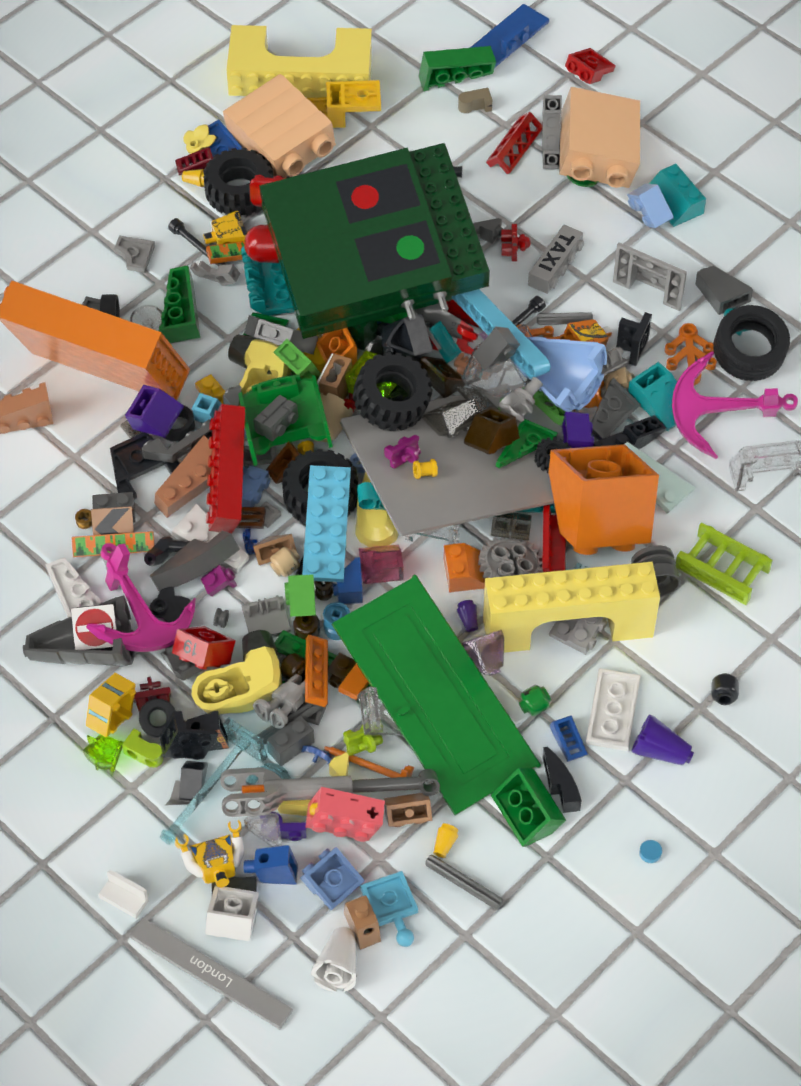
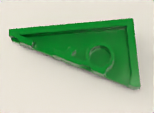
M524 419L518 426L520 438L504 448L495 467L502 468L535 451L541 440H546L548 437L553 440V437L557 438L558 432Z

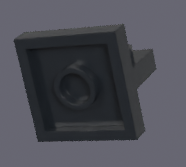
M645 312L640 323L623 317L619 322L616 347L630 351L629 364L637 366L649 340L652 314Z

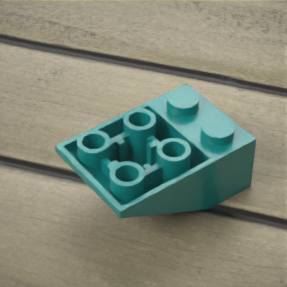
M657 362L629 381L628 392L641 404L640 407L650 416L655 415L666 427V431L676 426L672 411V398L677 381L670 371Z

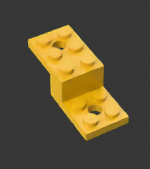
M380 80L326 82L327 97L307 98L332 122L333 128H345V112L381 111Z

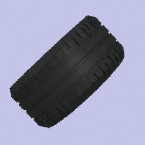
M746 305L734 308L723 317L717 328L713 342L715 358L719 365L733 377L745 381L764 380L776 373L785 360L790 346V334L787 325L778 314L762 306ZM742 330L757 331L768 339L771 350L762 356L743 354L735 347L732 336Z

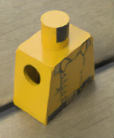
M235 211L211 222L212 232L204 233L203 238L206 245L215 242L217 245L243 242L247 231L239 212Z

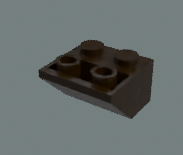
M492 407L487 408L475 415L465 436L464 444L486 454L496 453L498 449L508 446L520 438L516 417Z

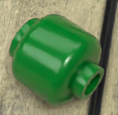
M533 685L520 694L521 701L518 704L524 714L528 712L531 716H537L549 708L551 697L544 686Z

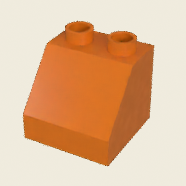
M625 444L551 450L549 477L559 531L573 546L575 552L583 555H593L598 552L600 547H612L615 550L627 552L634 550L635 544L651 543L659 474Z

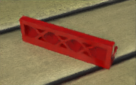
M531 112L520 116L486 161L489 167L498 164L506 174L511 173L541 132L542 124ZM530 122L536 127L535 131H530ZM522 134H526V143L522 142ZM513 145L518 146V154H514ZM505 157H509V166L503 161Z
M550 505L543 506V572L566 570V539L560 534L557 515H551Z

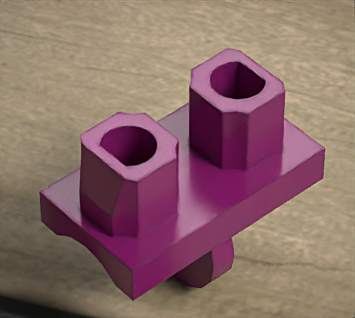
M413 435L410 438L404 436L399 439L397 445H388L384 448L385 458L390 460V467L395 469L407 461L410 463L418 461V455L421 454L418 445L419 436Z

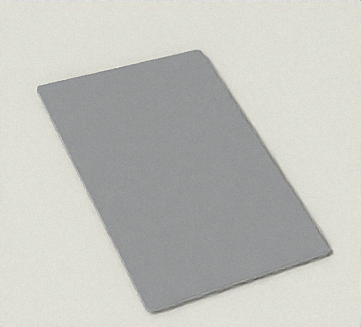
M529 382L432 400L429 402L422 419L417 421L413 427L408 426L406 430L402 431L399 428L396 431H389L388 428L380 429L378 425L368 423L369 420L367 418L364 419L361 415L341 419L340 424L400 536L554 503L549 473H547L546 469L542 471L541 466L537 467V463L534 461L536 450L502 468L495 467L496 462L506 446L498 449L494 454H486L464 444L465 436L476 414L489 407L498 409L502 398L514 392L516 388L522 389L526 387ZM550 402L545 403L547 406H554ZM535 404L532 406V414L528 412L524 415V419L558 432L557 441L563 440L562 426L553 422ZM413 435L419 436L418 445L421 454L418 455V461L427 462L430 459H435L438 467L437 476H422L420 479H415L413 463L408 461L395 469L390 467V460L385 458L384 448L388 445H397L399 439L404 436L407 438Z

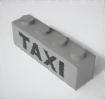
M563 224L529 272L528 286L546 294L552 288H555L559 277L565 274L568 264H572L576 253L582 250L584 246L583 232Z

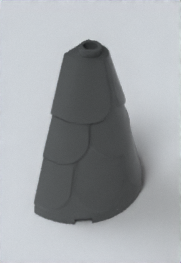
M124 595L101 603H113L117 631L123 633L134 632L133 629L131 630V623L129 621L131 620V615ZM72 616L26 635L25 645H23V654L30 661L64 665L72 663L79 665L128 666L132 665L135 657V651L126 650L122 638L113 640L112 651H101V648L75 650Z

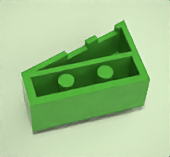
M314 575L288 576V582L284 583L286 606L290 605V617L316 615Z

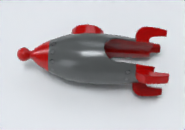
M453 299L446 301L447 311H442L440 303L413 310L418 315H423L425 325L429 327L441 321L451 337L457 338L456 344L462 352L469 355L475 353L476 350L472 349L468 343H473V340H477L479 334L475 333L474 328L471 326L480 327Z

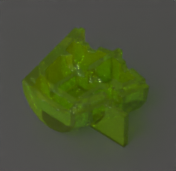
M101 734L96 738L87 735L89 744L82 750L85 757L95 765L97 771L98 769H109L110 775L113 776L123 749V741H118L110 736L106 738Z

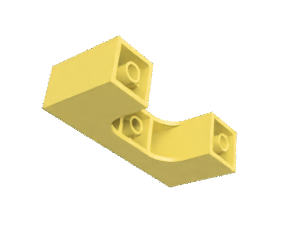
M231 25L226 69L229 96H247L279 74L283 75L305 98L327 97L326 82L370 81L372 29L336 28L335 48L330 54L323 57L276 56L268 52L267 26Z
M653 562L485 578L483 623L488 654L530 650L531 633L537 626L551 621L590 617L608 618L612 642L653 638L660 601Z

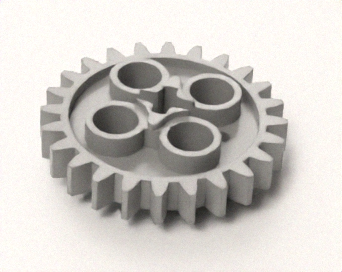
M501 535L500 540L494 537L493 541L488 540L487 544L483 545L482 551L479 554V571L484 572L483 578L543 573V556L538 555L539 549L533 550L534 544L527 545V539L521 542L519 536L514 540L511 535H509L508 539Z

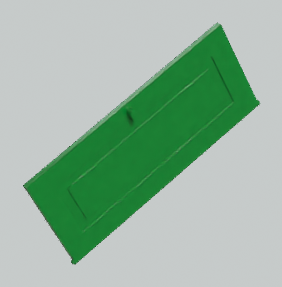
M414 574L408 581L332 623L338 636L424 769H432L437 773L440 785L439 792L454 816L492 794L518 767L533 769L541 766L535 754L417 575Z

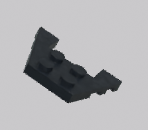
M145 432L110 448L117 492H133L134 499L137 498V494L130 484V480L165 465L171 475L180 462L176 460L170 463L145 459L142 456L143 445L151 439L155 440Z

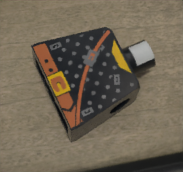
M218 711L187 719L186 729L213 730L218 732V736L209 751L229 748L228 731Z

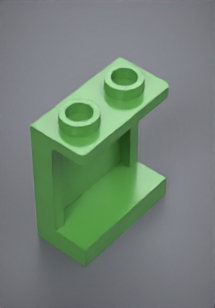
M288 339L274 351V354L292 370L291 373L293 375H301V378L311 379V375H315L318 381L321 372Z

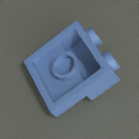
M252 465L249 468L243 467L242 507H254L255 504L260 502L263 490L267 489L271 479L269 478L268 471Z
M337 847L331 851L328 848L318 856L320 861L315 865L312 862L301 870L304 875L300 877L314 895L317 894L330 911L365 881Z

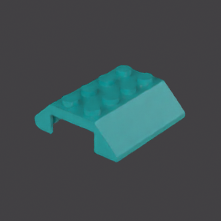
M243 246L241 254L243 263H246L244 270L247 290L250 292L248 295L250 308L268 316L293 313L294 309L280 264L254 261L247 255Z

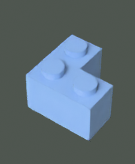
M644 184L627 194L630 207L635 211L642 212V220L649 228H656L674 218L658 185Z

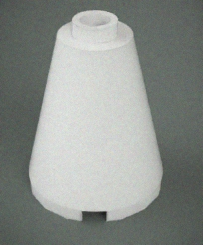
M338 927L333 931L312 967L311 976H314V982L325 990L336 992L337 989L344 988L343 992L352 989L356 984V936L348 927Z

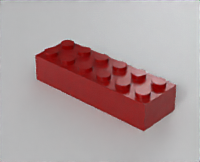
M221 404L218 411L215 410L214 418L210 420L209 429L212 430V437L209 439V448L212 449V453L208 459V467H211V474L208 475L207 479L210 493L207 494L206 504L209 505V512L206 514V524H209L208 531H225L232 534L241 521L245 428L244 406Z

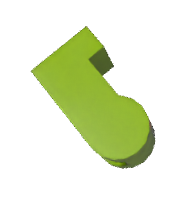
M133 728L122 744L123 753L148 767L156 768L160 766L163 762L161 746L157 743H149L143 740L141 732Z

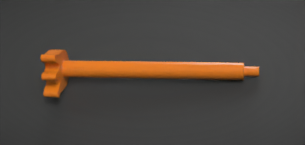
M324 747V750L334 756H341L345 753V751L334 747ZM355 755L349 756V762L390 778L412 777L414 767L408 765L401 770L400 774Z

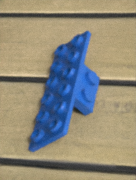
M522 4L470 48L491 46L496 59V67L547 25L549 18Z

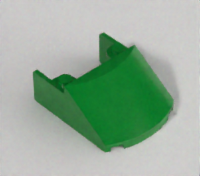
M301 375L279 377L251 386L252 390L244 395L242 392L238 393L240 406L245 407V431L254 466L258 465L257 454H265L270 447L285 444L288 441L293 442L306 438L321 441L327 438L329 448L333 447L315 375H311L312 379L301 378ZM281 395L287 400L296 403L299 417L296 423L290 424L286 428L282 436H278L272 442L265 438V436L256 433L253 420Z

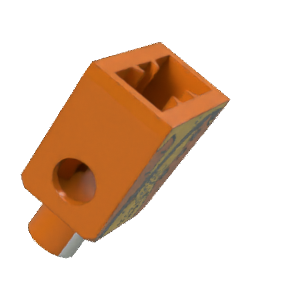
M591 319L568 323L563 338L570 341L598 342L606 347L609 337L612 336V331L609 326L601 328L596 320Z

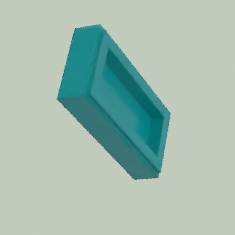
M438 321L429 328V331L441 347L439 353L446 363L451 362L461 353V350L441 321Z

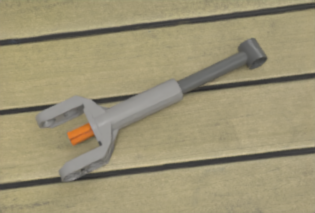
M261 767L228 769L220 777L221 786L230 792L242 791V793L230 794L222 800V811L228 817L267 815L275 811L283 801L311 800L321 787L348 793L421 790L426 796H434L440 789L437 773L432 769H424L417 777L352 780L351 775L282 779L275 772ZM249 775H255L258 777V781L251 784L246 781V778ZM228 776H233L236 778V782L228 785L224 782V779ZM427 781H433L431 784H424ZM251 800H257L260 802V806L253 809L248 806V803ZM229 801H235L238 804L237 808L233 810L227 809L225 805Z

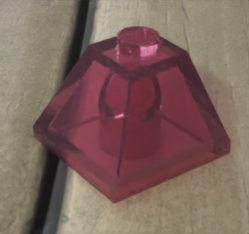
M399 544L359 548L363 584L403 580V560Z

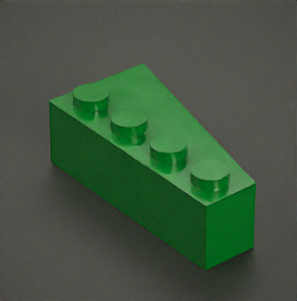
M491 46L423 52L418 75L423 92L429 91V87L433 86L438 88L444 87L445 83L455 81L456 84L468 77L475 79L493 74L496 59Z

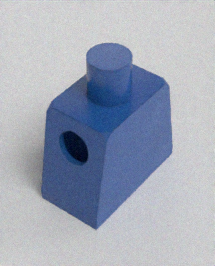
M289 845L257 849L255 851V860H244V873H256L261 883L297 884L298 863Z

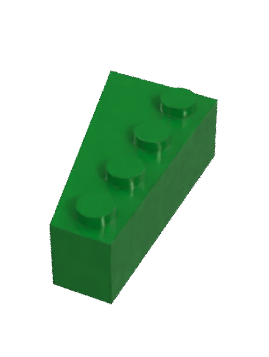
M189 266L172 268L169 271L166 287L167 294L164 298V310L161 314V326H159V332L165 336L170 344L201 338L194 284Z

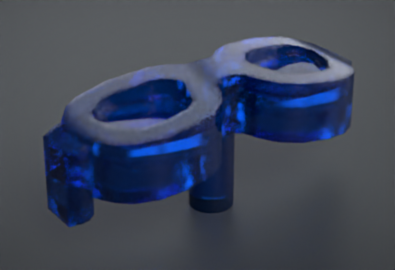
M244 529L242 538L245 550L249 555H255L253 543H257L258 540L250 539L251 529Z

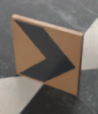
M132 506L91 509L93 535L134 532Z

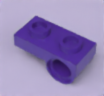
M271 812L263 817V840L269 842H277L280 839L300 841L307 838L306 822L283 823L281 815L277 812ZM272 822L279 824L275 828L268 827V824Z

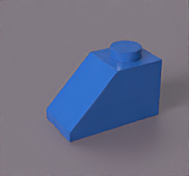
M356 557L344 568V582L333 584V594L338 596V602L363 603L360 557Z

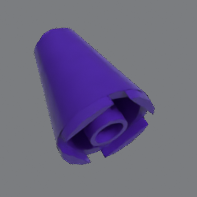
M649 714L641 727L640 734L636 737L631 752L635 755L683 766L685 762L689 764L694 754L691 751L692 746L655 716Z

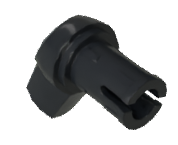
M171 536L162 537L145 554L144 561L152 567L162 564L171 552L180 551L190 541L173 540Z

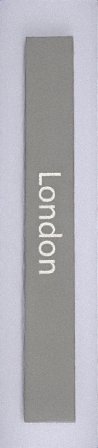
M145 918L141 919L130 934L132 940L279 1030L293 1012V1009Z

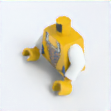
M238 820L239 827L232 829L231 822L229 821L228 828L233 833L232 838L229 834L190 845V850L187 847L189 838L186 834H183L186 842L184 844H180L176 837L175 846L182 850L180 854L187 871L198 878H202L207 884L215 882L217 887L227 886L229 884L228 878L236 875L235 868L240 866L244 856L243 839L239 834L242 830L241 822Z

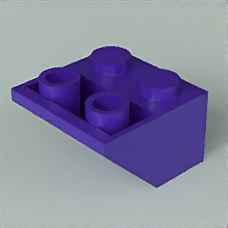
M143 385L125 417L133 430L166 438L184 406L161 389Z

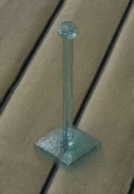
M228 717L223 725L229 742L234 744L235 747L167 831L164 829L161 831L160 839L168 845L175 842L176 838L174 835L220 780L221 774L228 770L242 751L263 764L268 757L263 739Z

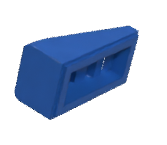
M572 715L553 721L550 724V729L567 762L588 755ZM568 727V730L560 731L561 728ZM571 733L572 737L566 739L563 738V736ZM575 741L576 744L567 747L566 743ZM576 748L580 750L579 752H576L574 754H570L569 752L570 750Z

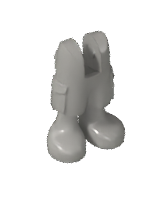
M295 674L287 682L281 684L272 693L273 700L269 703L264 699L256 700L253 703L256 714L265 722L270 720L273 727L283 728L288 722V714L296 712L305 701V680L302 682V676Z

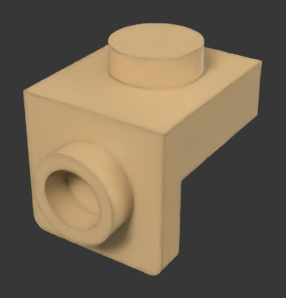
M626 367L604 376L606 389L613 377L624 388L628 389L629 381L635 378L634 374L630 373Z

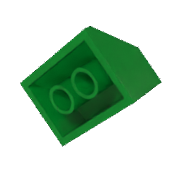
M518 767L491 794V797L522 847H526L553 834L566 821L534 769Z

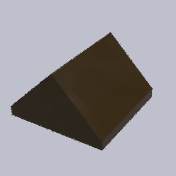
M428 356L420 358L421 368L426 369L428 372L427 378L431 379V387L443 398L449 397L468 383L443 359Z

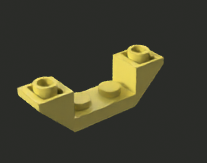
M345 752L331 760L329 763V774L331 776H348L349 755ZM310 800L283 801L278 807V811L280 814L307 816Z

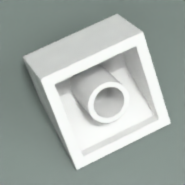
M215 885L207 911L205 934L250 941L259 892L229 887L220 888Z

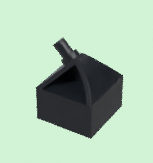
M416 315L414 320H409V317L403 318L382 327L383 354L391 352L392 355L401 353V356L414 358L433 352L423 315Z

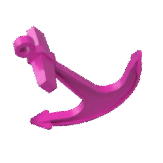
M712 351L695 361L680 376L673 392L672 411L676 426L685 440L699 451L717 459L718 456L709 443L695 428V423L701 415L759 408L763 411V417H776L777 411L782 407L787 411L796 409L798 398L794 394H786L782 398L778 395V388L765 389L764 394L759 398L706 397L700 395L694 389V381L714 355ZM792 400L793 404H787V401Z
M111 543L104 544L100 554L103 559L108 560L105 582L110 591L117 590L119 585H121L138 628L130 633H123L108 628L103 624H87L86 628L98 639H102L112 645L114 639L122 638L126 650L151 652L173 645L177 629L190 627L195 612L196 598H193L184 608L176 621L163 622L158 620L152 614L127 575L130 552L125 543L119 544L117 547Z

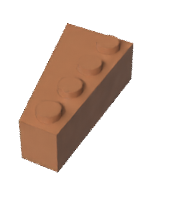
M45 382L40 383L38 388L32 390L30 387L23 389L21 394L4 396L0 401V434L54 424Z
M203 435L155 493L154 504L167 518L210 487L207 486L208 475L211 474V467H208V459L212 449L209 448V440L205 435Z

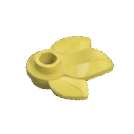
M203 124L196 127L194 131L188 130L184 134L183 142L186 144L188 153L192 154L211 146L216 136L209 135L208 126Z

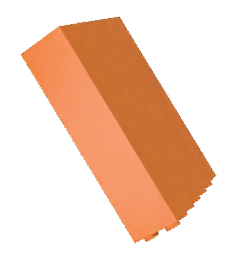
M12 280L9 286L5 288L4 298L0 303V321L32 354L136 391H140L143 385L159 388L175 400H178L190 368L161 332Z

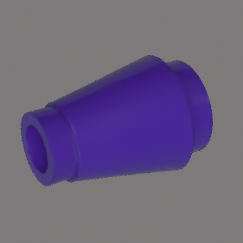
M465 600L458 603L457 613L466 628V632L478 630L477 605L474 604L473 600Z

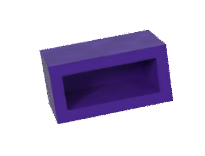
M565 412L562 422L563 443L567 442L569 444L568 447L582 448L594 446V436H591L593 423L590 422L588 413Z

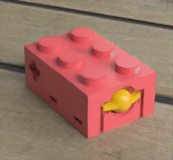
M321 787L308 803L306 828L319 833H333L337 837H352L360 842L369 841L383 825L385 801Z

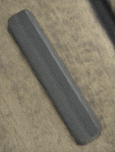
M592 312L537 314L538 325L568 324L593 319Z

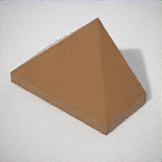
M292 534L270 536L253 545L258 565L271 562V556L282 547H287L289 550L294 548L297 552Z

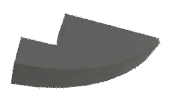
M221 531L208 543L193 539L154 571L150 578L158 592L166 587L175 588L217 567L239 551L240 548L232 534Z

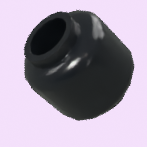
M728 673L715 676L711 683V696L713 700L721 705H730L735 702L739 696L738 679Z

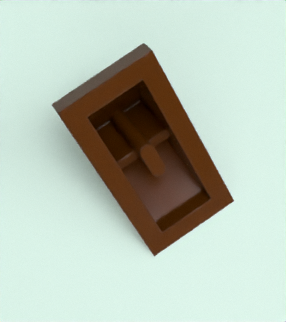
M288 441L266 469L275 484L282 482L284 470L288 468L287 465L290 461H295V457L300 455L292 442Z

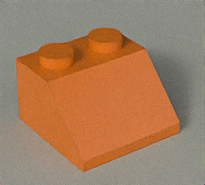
M348 328L325 333L318 339L316 346L325 363H327L333 353L352 359V368L357 364V346Z
M465 543L444 545L443 559L449 593L484 589V572L479 571L480 565H478L480 550Z

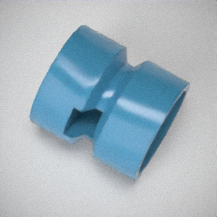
M330 603L323 611L324 632L332 640H341L332 623L350 613L349 608L343 603Z

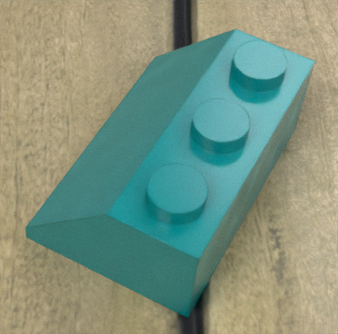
M677 164L660 170L649 183L659 186L674 217L668 220L673 227L704 214L705 196Z

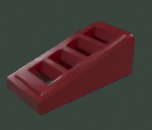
M205 148L176 159L178 175H182L183 171L205 169L207 163L213 160L210 148Z

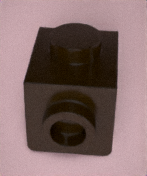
M339 652L328 668V683L332 687L338 688L355 666V660Z

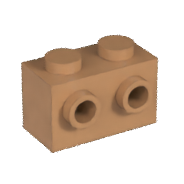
M423 793L384 798L386 820L389 827H401L406 824H422L432 821L430 798Z

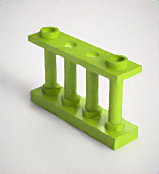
M701 522L697 537L700 539L689 553L683 551L678 553L676 568L747 605L753 589L749 586L760 571L769 574L773 560L767 555L761 554L715 530L712 526ZM708 542L718 548L708 562L704 563L696 559V557ZM724 552L735 556L725 572L713 568ZM742 561L752 565L753 568L744 581L739 582L732 578V575Z

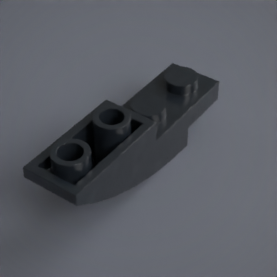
M653 415L626 425L623 432L594 442L593 447L623 445L628 442L637 449H641L666 430V427Z

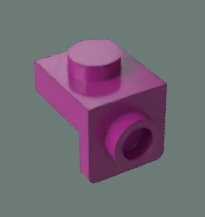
M218 565L200 578L208 595L212 597L227 585L233 588L237 586L234 580L236 578L234 572L230 568L226 569L221 565Z

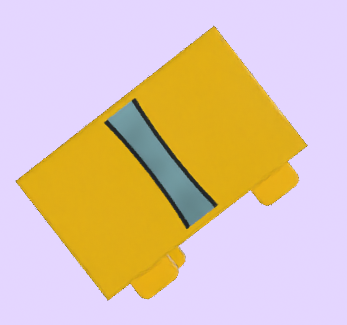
M117 673L112 674L89 695L86 726L106 738L111 733L114 734L117 728L133 715L132 708L134 695L136 694V684Z

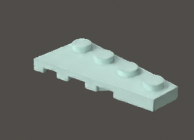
M625 443L628 448L659 474L656 503L666 513H669L695 490L696 487L630 443Z

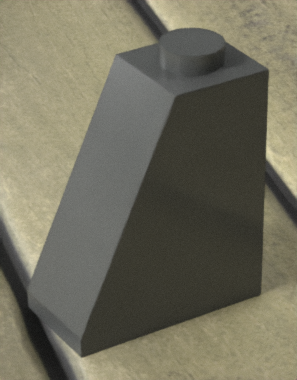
M710 266L697 272L695 285L718 315L724 313L728 308H737L751 302L752 287L719 268Z

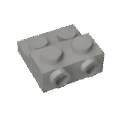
M606 617L556 621L549 632V636L586 655L588 650H592L596 645L598 633H602L606 628Z

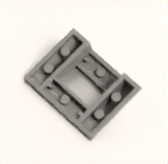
M618 242L613 282L627 289L631 288L635 280L664 291V305L680 311L687 271Z

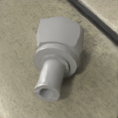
M533 377L524 389L516 388L514 392L505 396L499 402L500 410L515 416L517 423L524 421L526 413L532 414V406L535 404L533 396L543 386V383L538 378Z

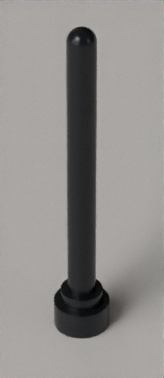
M174 218L169 223L168 230L173 234L184 237L208 257L206 246L185 229L184 223L181 220ZM225 262L215 263L218 267L220 265H227Z
M540 296L532 298L528 305L529 307L512 321L515 326L520 325L532 313L541 312L546 307L544 300Z

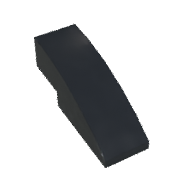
M548 746L543 747L542 758L550 795L559 794L563 813L580 811L582 800L573 776L566 765Z

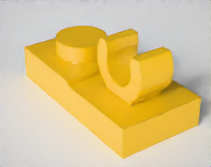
M212 374L195 382V388L200 393L217 398L224 404L223 395L225 390Z

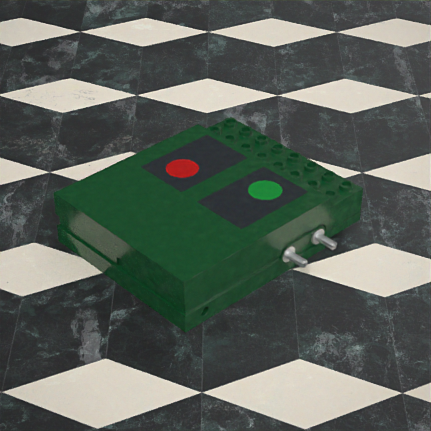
M445 143L410 152L407 147L259 185L263 213L303 339L407 312L409 320H414L416 317L413 310L440 303L442 311H447L446 301L452 300V296L489 286L490 270Z

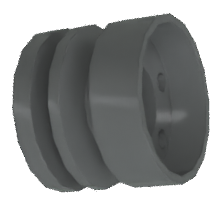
M655 545L643 548L634 554L631 564L653 562L660 598L670 595L680 587L681 579L671 548Z

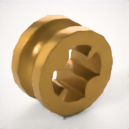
M88 509L77 511L75 514L77 526L81 529L92 527L91 511Z

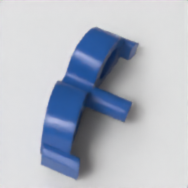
M305 745L301 752L307 751L315 754L312 760L314 763L317 762L318 757L327 761L328 765L333 759L328 752L315 746Z

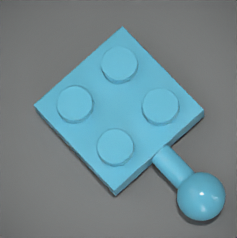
M403 871L360 885L363 896H367L379 926L394 922L398 931L396 935L397 943L402 947L410 946L414 941V934L411 930L406 929L402 918L417 914L418 907Z

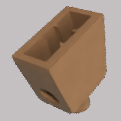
M365 895L345 903L344 916L350 929L355 933L359 949L362 950L381 942L379 923L367 896ZM366 929H368V931H371L367 934H364V931Z

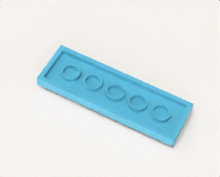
M310 465L302 575L313 574L314 581L344 582L351 467Z

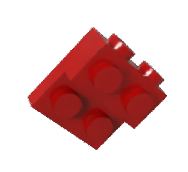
M592 48L569 54L565 67L569 72L578 75L580 80L593 84L601 81L604 74L614 72L616 65Z

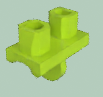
M368 722L363 724L358 731H345L343 739L346 744L347 754L352 756L365 750L369 753L375 752L376 746L383 743L381 735L382 725L379 722L373 725Z

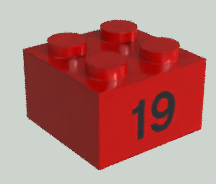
M205 626L177 629L172 653L179 656V659L182 661L194 663L195 667L199 669H207V667L219 668L221 665L230 664L236 640Z

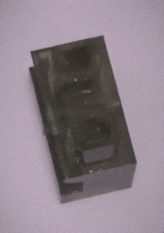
M507 513L493 516L491 536L509 538L511 532V539L529 541L532 515Z

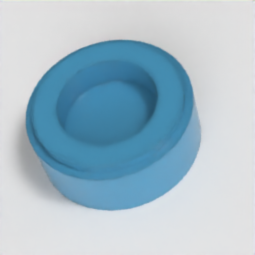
M654 840L644 841L639 851L641 859L647 863L659 861L662 854L661 845Z

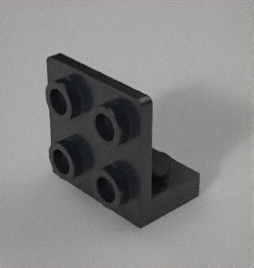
M173 711L159 736L163 757L204 759L216 740L218 732L213 730L186 729L187 724L183 718L182 711Z

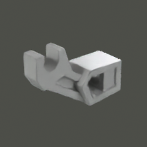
M200 261L199 265L193 262L190 266L191 271L196 276L216 281L222 286L236 283L241 274L234 264L220 265L218 269L211 268L204 261Z

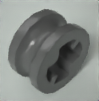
M217 608L213 625H221V628H225L229 618V610L222 611L221 608Z

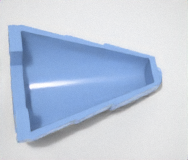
M527 337L545 355L551 366L549 372L536 377L543 383L539 390L555 406L566 412H572L574 409L578 411L586 406L598 391L604 374L601 372L603 365H607L605 345L598 342ZM509 358L524 377L532 380Z

